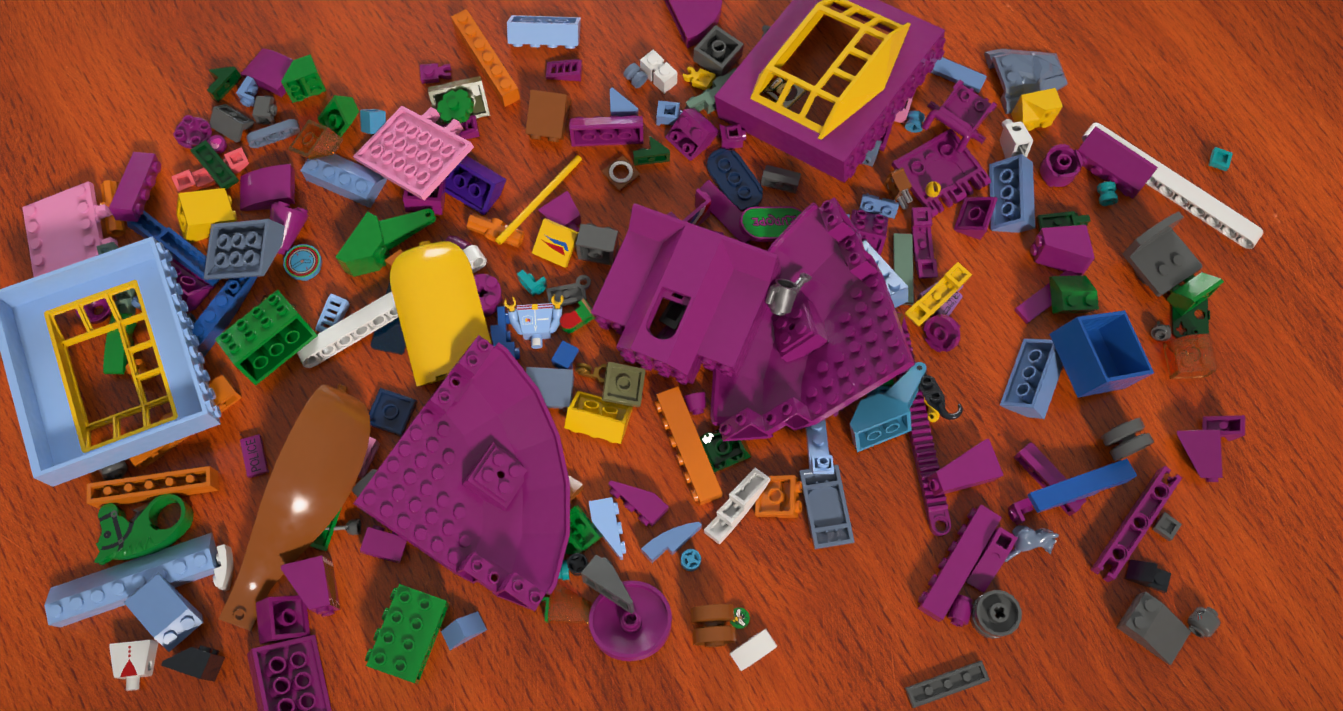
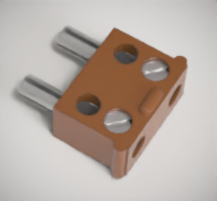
M903 167L891 171L884 181V187H886L892 200H898L902 209H907V203L913 201L909 193L912 185Z

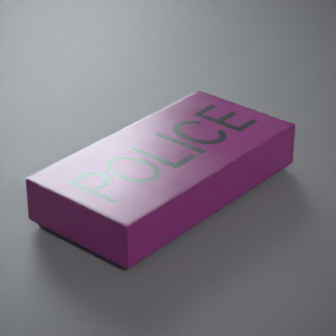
M258 434L241 439L240 443L247 477L252 478L269 473L262 436Z

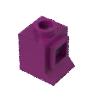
M719 124L718 135L722 140L721 148L734 149L743 147V141L746 140L745 129H741V124L730 126Z

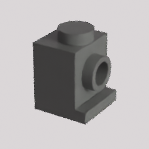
M268 95L264 97L256 96L252 116L257 124H276L274 116L277 114V106L274 104L275 99Z

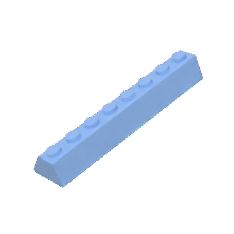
M213 533L50 588L44 605L48 625L63 627L124 606V601L157 573L161 574L174 588L213 575V569L221 566L216 559L218 552Z

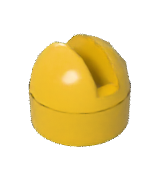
M936 181L928 183L925 188V193L929 197H937L941 191V185Z

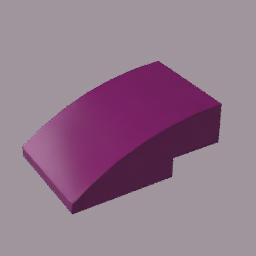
M262 48L244 69L241 76L253 78L257 86L269 93L273 92L282 98L286 90L281 80L293 60L278 52Z
M291 164L261 168L241 176V211L270 209L271 204H274V202L278 203V201L295 204V170Z

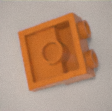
M795 475L768 476L770 482L755 502V516L798 518V513L802 512V502L798 501L799 493H802V482Z

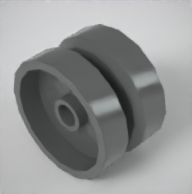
M1141 418L1122 423L1100 437L1105 446L1119 444L1109 452L1114 462L1154 443L1150 433L1136 436L1137 433L1145 428Z
M993 590L979 596L972 603L973 609L970 621L973 628L980 635L996 639L1012 634L1019 627L1022 611L1019 602L1013 595L1005 591Z

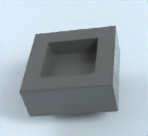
M1164 512L1160 515L1152 530L1170 541L1174 538L1182 524Z

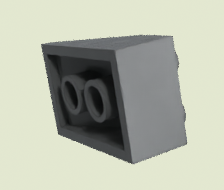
M1147 592L1136 595L1116 627L1168 665L1173 663L1191 633L1162 602Z

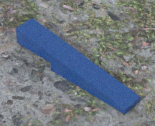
M144 211L140 215L138 222L127 221L130 229L145 239L153 236L157 242L163 244L165 250H169L174 260L211 286H215L221 280H205L204 272L207 257L170 227H164L147 212Z
M1126 458L1036 490L1027 496L1036 512L1039 513L1096 495L1102 490L1128 483L1137 474Z

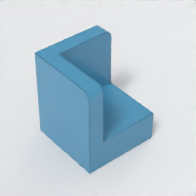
M379 109L360 110L361 132L375 134L386 123V111Z

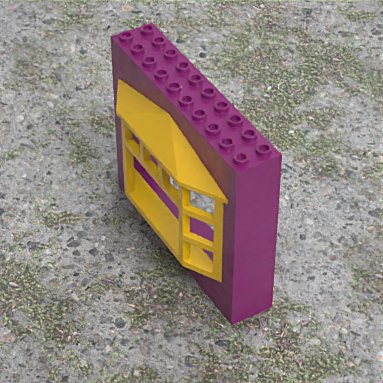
M793 0L714 96L718 118L731 125L741 124V129H745V132L845 183L849 177L851 178L854 175L856 167L864 162L868 151L873 150L878 138L883 137L887 126L894 122L896 114L904 109L906 101L913 97L918 85L921 86L928 72H932L937 60L942 59L945 52L943 50L946 40L944 38L945 30L879 0ZM833 6V7H835V8H837V9H839V10H841V11H843V12H842V13L836 12V11L830 9V7ZM825 14L859 31L819 82L813 86L780 69ZM850 16L857 17L867 23L863 24L861 22H858L850 18ZM874 26L879 27V28H881V29H883V30H885V31H887V32H890V33H889V34L882 33V32H880V31L874 29L873 27H874ZM865 33L883 41L872 55L854 48ZM848 54L866 61L856 76L838 69ZM833 74L850 82L840 97L822 90V87ZM775 75L787 81L776 103L760 95ZM793 84L811 92L800 114L783 107V103ZM816 96L834 104L823 126L806 118Z

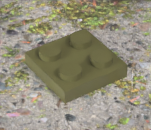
M608 362L606 365L602 401L639 408L641 406L646 369Z

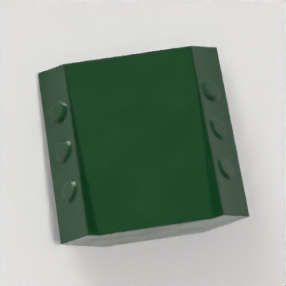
M719 429L707 432L699 437L714 473L751 457V452L745 440L723 441Z

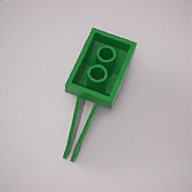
M424 209L379 221L377 216L367 211L336 255V259L344 272L353 277L379 271L386 265L385 260L390 257L389 251L425 227L433 224L436 220L435 213L432 209Z

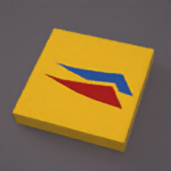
M545 218L539 230L532 254L566 268L579 232Z

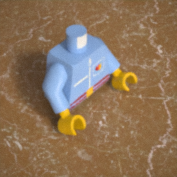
M554 294L551 299L552 303L517 305V309L514 308L516 305L514 297H512L514 301L512 305H508L505 298L504 304L509 308L508 316L512 327L519 335H523L524 340H531V348H542V339L551 338V333H554L560 325V318L562 316V307L560 305L564 301L563 295H561V302L555 301Z

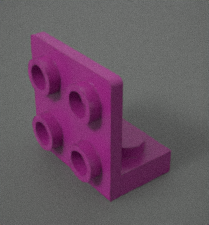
M853 209L851 221L862 236V241L866 240L881 255L887 235L888 217Z

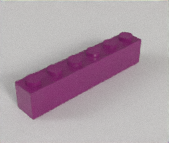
M981 504L976 508L973 507L968 513L967 518L969 520L966 525L962 524L957 534L960 536L957 541L953 540L947 550L950 552L948 557L942 558L938 565L940 569L938 574H933L928 582L930 587L927 593L923 591L918 599L920 605L917 609L938 622L942 621L1002 518Z

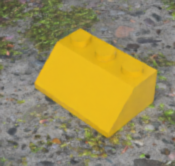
M577 391L568 407L564 428L575 433L579 432L593 438H601L611 443L621 444L633 406L602 401L600 396Z

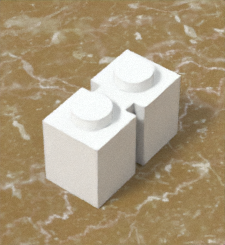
M652 50L640 59V71H644L648 75V79L650 81L653 80V84L664 94L677 84V71L667 62L664 63V59L656 51Z

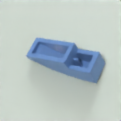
M695 522L670 529L648 542L641 548V552L651 563L658 559L666 550L673 555L701 529L702 524Z

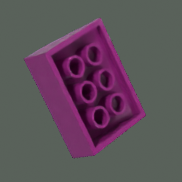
M315 635L253 648L248 652L247 657L258 711H332Z

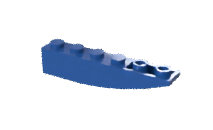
M257 277L230 278L193 324L194 328L191 330L199 341L197 349L198 352L202 353L203 357L206 356L215 344V339L230 324Z

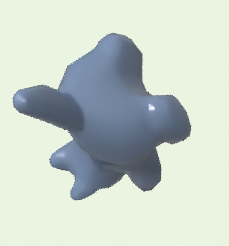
M1016 526L1012 532L1018 539L1005 562L1021 552L1037 547H1042L1051 554L1052 548L1056 543L1055 538L1059 537V534L1054 533L1050 529L1034 531L1028 526Z

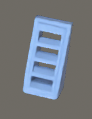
M330 294L315 327V331L321 333L328 329L323 327L324 324L333 326L340 322L350 307L349 302L339 296ZM331 310L336 311L337 315L331 313ZM327 317L334 319V322L327 320Z

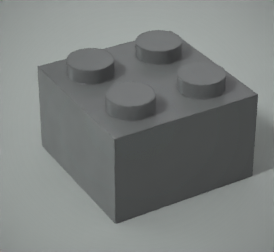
M715 25L694 48L693 61L709 72L714 73L716 77L724 76L742 57L744 44Z
M590 223L586 225L581 224L576 241L578 259L612 266L619 248L618 231L611 227L601 228Z

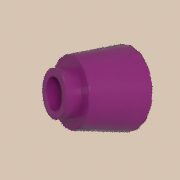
M705 392L684 396L689 412H692L693 415L704 413L703 409H706Z

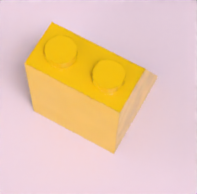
M225 188L178 193L176 215L183 238L190 244L210 237L211 224L237 221L236 212L231 209V196L227 195Z

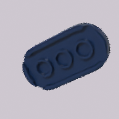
M726 148L717 149L712 152L707 161V172L718 189L740 211H745L750 207H758L762 201L763 188L740 155L733 150H726Z

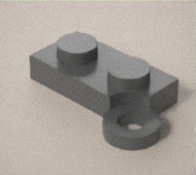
M580 275L574 284L547 288L549 303H552L551 299L554 294L556 302H561V295H563L564 301L560 305L561 307L577 304L583 298L587 301L585 290L591 285L590 278L587 275ZM586 280L587 284L581 285L580 281Z

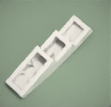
M755 467L729 494L730 498L716 512L717 516L704 529V533L720 545L759 498L770 482V478Z

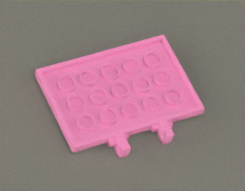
M401 106L353 157L357 162L425 201L474 146L468 140L458 136L463 130L459 121L453 119L447 127L443 128L436 124L440 117L436 109L430 107L420 116Z
M89 181L22 207L34 277L99 255L96 246L115 242L118 246L117 240L111 237L103 239L101 219L112 215V213L105 204L97 205L94 185Z

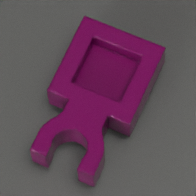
M438 63L420 65L421 83L440 82L439 78L452 79L451 73H445L446 71H451L450 64H445L441 67L438 66Z

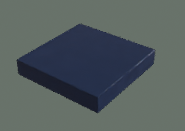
M380 388L369 412L370 426L402 437L417 400Z

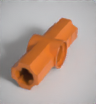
M106 180L100 184L103 200L100 205L110 206L119 186L117 181ZM113 215L105 217L106 230L109 236L120 237L126 233L124 221L115 220Z
M475 213L469 216L467 229L483 234L493 242H496L495 239L508 227L500 219H488ZM516 229L504 243L519 247L523 242L524 231Z

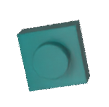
M1215 147L1212 150L1208 165L1226 171L1230 166L1233 153Z

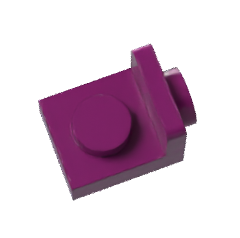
M1029 498L1013 503L1008 507L1009 517L1016 525L1025 522L1023 514L1034 510Z

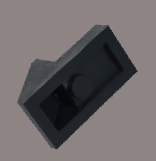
M1129 560L1124 579L1166 593L1171 573L1157 568L1158 564Z

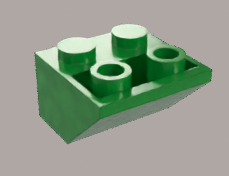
M311 54L293 60L281 80L292 103L326 91Z

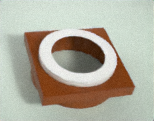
M621 156L602 170V173L618 191L631 185L640 176V173L624 156ZM619 165L628 167V176L624 179L616 178L613 175L614 167Z

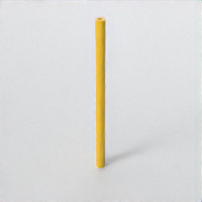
M576 155L495 241L501 245L582 161V158Z

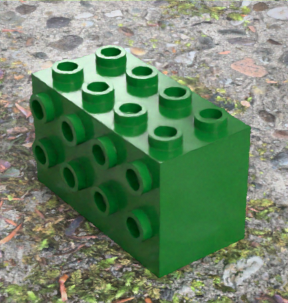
M277 290L230 328L221 333L215 340L232 363L256 386L318 335L280 291Z
M399 584L398 588H394L391 593L390 600H392L390 608H386L382 615L384 623L381 629L378 628L373 638L376 641L373 649L368 650L365 661H367V667L419 684L449 603L446 600Z

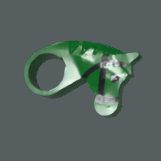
M163 494L153 499L137 519L131 522L126 519V513L122 508L113 503L103 505L98 512L102 533L99 537V542L96 543L100 552L94 562L104 565L113 559H135L154 554L169 547L179 540L190 528L194 516L192 507L176 495ZM179 503L181 506V516L178 522L171 528L159 529L158 516L161 510L169 504Z

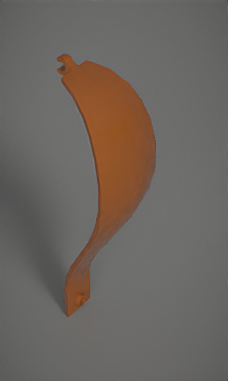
M338 384V389L329 385H321L308 400L298 416L267 483L238 577L220 614L219 620L251 631L257 619L256 603L267 597L272 587L284 574L281 570V565L293 563L327 528L350 495L364 462L371 429L370 415L366 405L357 398L347 394L346 386Z

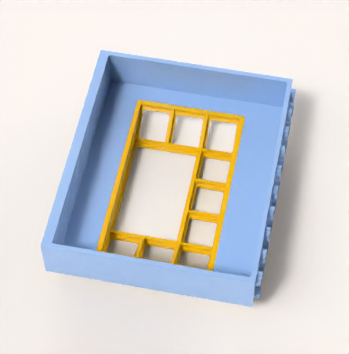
M153 236L0 289V352L33 478L52 487L221 424L219 419L222 416L221 411L217 405L215 406L213 400L216 398V395L208 384L210 376L202 365L205 363L202 353L198 352L197 349L199 341L191 330L194 328V325L186 314L188 306L181 298L183 290L180 284L176 282L175 278L178 275L170 263L173 260L169 250H165L163 244L157 242ZM134 288L142 313L122 319L113 295ZM105 298L115 318V322L94 330L84 305ZM77 309L87 332L65 340L55 320V315ZM145 320L151 340L131 346L125 327ZM118 329L140 405L89 424L68 347ZM153 346L159 367L139 374L134 353ZM161 374L167 395L147 402L142 381ZM170 402L173 416L151 424L150 409ZM142 412L143 427L121 435V419ZM113 423V439L91 446V431Z

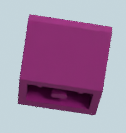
M695 108L684 109L665 138L689 161H692L712 143L719 130Z

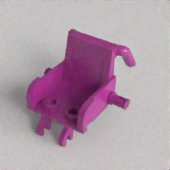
M959 80L954 85L953 92L942 106H938L932 101L928 104L927 107L932 111L929 112L921 128L927 130L933 119L936 118L960 134L963 138L956 148V151L960 154L965 149L970 138H974L981 144L985 141L986 137L978 133L977 129L988 114L997 107L996 103H989L988 98L983 99L974 93L973 88L968 89L964 86L962 80Z

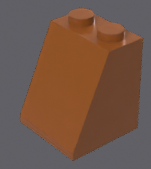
M531 90L525 134L530 135L531 139L541 140V137H547L548 141L559 142V139L564 140L571 98L567 94Z

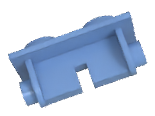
M867 193L862 195L859 210L895 219L899 203L896 200L886 198L881 200L879 197Z

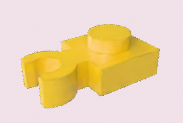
M688 67L687 70L690 75L683 74V79L686 82H692V86L704 91L710 89L713 81L716 79L714 73L701 68L696 72L693 67Z

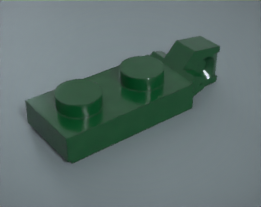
M1074 211L1042 214L1036 217L1039 232L1042 228L1088 226L1089 222H1091L1089 215L1078 216V213Z

